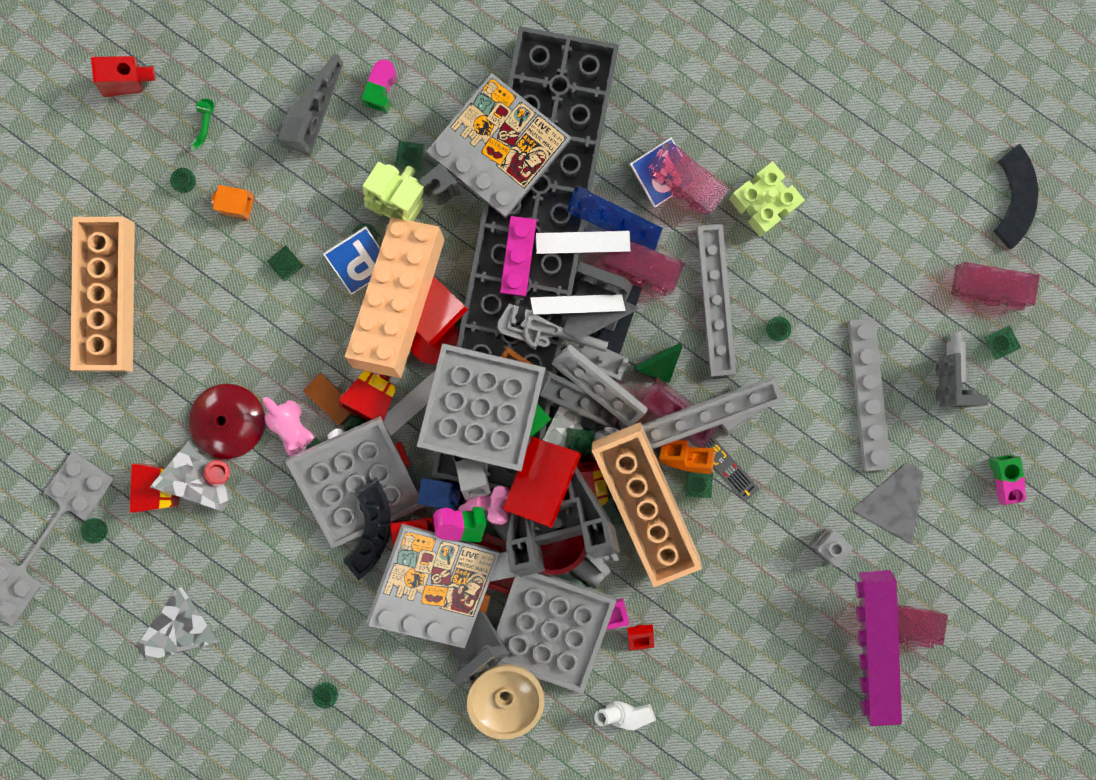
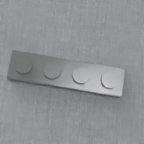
M571 344L553 359L552 365L626 426H632L646 414V406Z

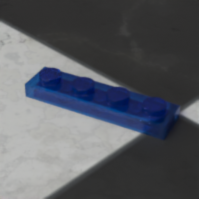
M580 186L575 187L567 212L606 231H629L630 242L649 252L655 251L663 229Z

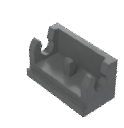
M442 163L438 164L419 180L420 184L424 186L423 192L427 197L444 193L443 198L437 201V205H443L456 195L457 197L461 194L457 181Z

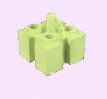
M378 161L363 184V194L365 195L364 207L388 218L393 217L414 221L423 208L422 196L424 186L416 178L412 177L415 169L407 166L402 175L399 176V171L390 164L384 165Z
M773 161L756 174L752 180L754 185L747 181L729 198L740 214L747 211L752 217L748 223L759 237L763 236L781 220L778 216L779 214L784 219L805 201L793 185L789 188L785 187L781 182L785 175Z

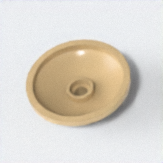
M502 664L483 671L473 681L467 695V711L472 723L483 734L496 739H513L526 734L538 723L544 709V694L538 679L530 671L517 665ZM502 692L509 693L506 697L500 696Z

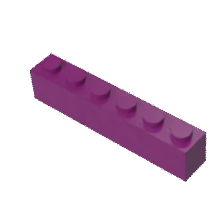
M891 570L859 572V582H855L856 597L860 598V606L856 607L858 622H861V630L857 631L859 646H862V654L858 655L860 670H863V677L859 679L861 693H864L865 701H861L862 716H867L871 727L901 725L897 580Z

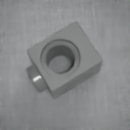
M465 458L455 462L461 492L465 500L491 494L484 463Z
M826 529L811 546L817 554L835 567H838L853 549L846 540L831 529Z

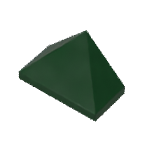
M681 343L635 366V372L670 383L682 350Z

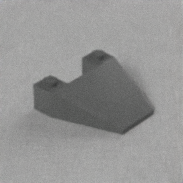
M577 466L552 528L514 514L510 515L506 542L510 572L523 577L545 571L540 546L581 535L584 538L586 553L594 559L620 553L615 527Z

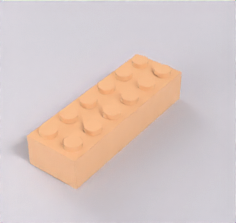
M73 217L70 370L133 372L135 222L125 217Z
M390 218L345 354V358L352 368L396 378L402 377L445 241L439 226Z
M641 422L593 441V455L653 587L701 570L700 556Z

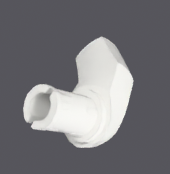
M621 701L610 702L605 709L596 711L594 717L597 725L601 727L612 724L626 730H636L656 721L650 704L633 707Z

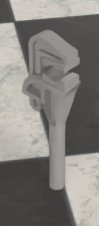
M512 304L507 306L498 321V330L501 334L524 341L534 350H536L537 346L548 347V338L554 336L606 352L608 342L590 336L577 340L563 332L564 328L541 318L537 314L533 315V311L526 309L524 314L525 320L521 324V327L524 329L512 327L511 324L516 325L515 317L519 310V306Z

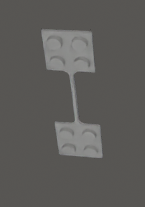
M75 451L71 452L44 491L46 495L58 502L60 509L23 564L17 566L3 556H0V619L11 626L15 625L42 585L41 582L27 573L26 568L66 511H71L86 521L115 480Z

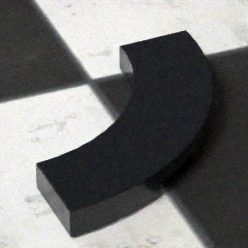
M1021 144L1015 146L998 161L1009 182L1011 203L1008 206L1005 217L994 230V233L1009 250L1013 249L1029 230L1038 204L1037 176L1031 159Z
M377 477L355 491V495L359 499L364 511L365 526L357 546L344 558L343 562L358 581L379 561L390 535L391 512L389 501Z

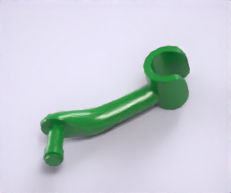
M202 98L196 104L197 112L203 113L200 132L190 146L193 151L202 147L208 135L210 115L213 114L215 107L214 102L210 99Z

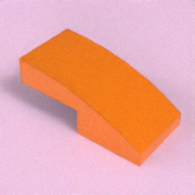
M676 440L661 446L659 461L662 464L684 471L712 474L715 452L714 448L689 447L688 441Z

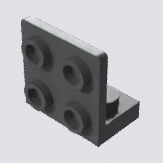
M579 262L576 269L583 277L582 281L594 286L597 285L614 295L622 294L623 300H627L633 285L626 278L583 262ZM618 320L603 328L614 331Z
M961 353L939 357L935 368L936 375L939 376V386L936 389V399L939 402V407H977L988 405V395H978V390H962Z
M484 611L478 612L465 648L449 645L460 664L458 667L459 671L452 676V679L456 686L473 683L478 675L495 666L509 654Z

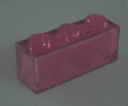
M672 142L663 144L646 167L652 173L650 176L659 184H666L671 188L670 193L673 196L687 201L690 204L688 207L698 215L712 214L729 190Z
M630 241V251L607 252L602 264L606 268L605 271L618 276L620 274L629 277V282L638 286H642L643 283L653 287V292L662 296H666V293L670 295L673 293L685 265L683 262Z
M963 262L955 267L951 295L959 296V300L965 302H975V299L983 300L984 305L1000 306V304L1009 305L1011 310L1024 311L1026 307L1035 305L1040 275Z
M658 377L641 400L644 406L659 417L695 405ZM719 426L687 437L704 448L719 429Z
M898 605L899 643L909 644V640L918 641L919 646L934 648V644L944 646L948 615L940 611Z

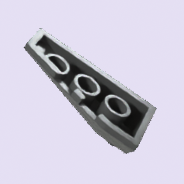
M334 54L285 116L284 122L279 124L276 136L278 137V142L283 147L311 156L343 66V61L339 55Z

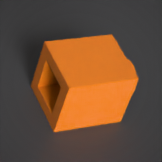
M218 185L217 191H214L211 203L213 210L219 214L249 220L254 195L248 190Z

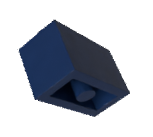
M434 478L421 479L417 504L450 509H459L464 504V496L459 482Z

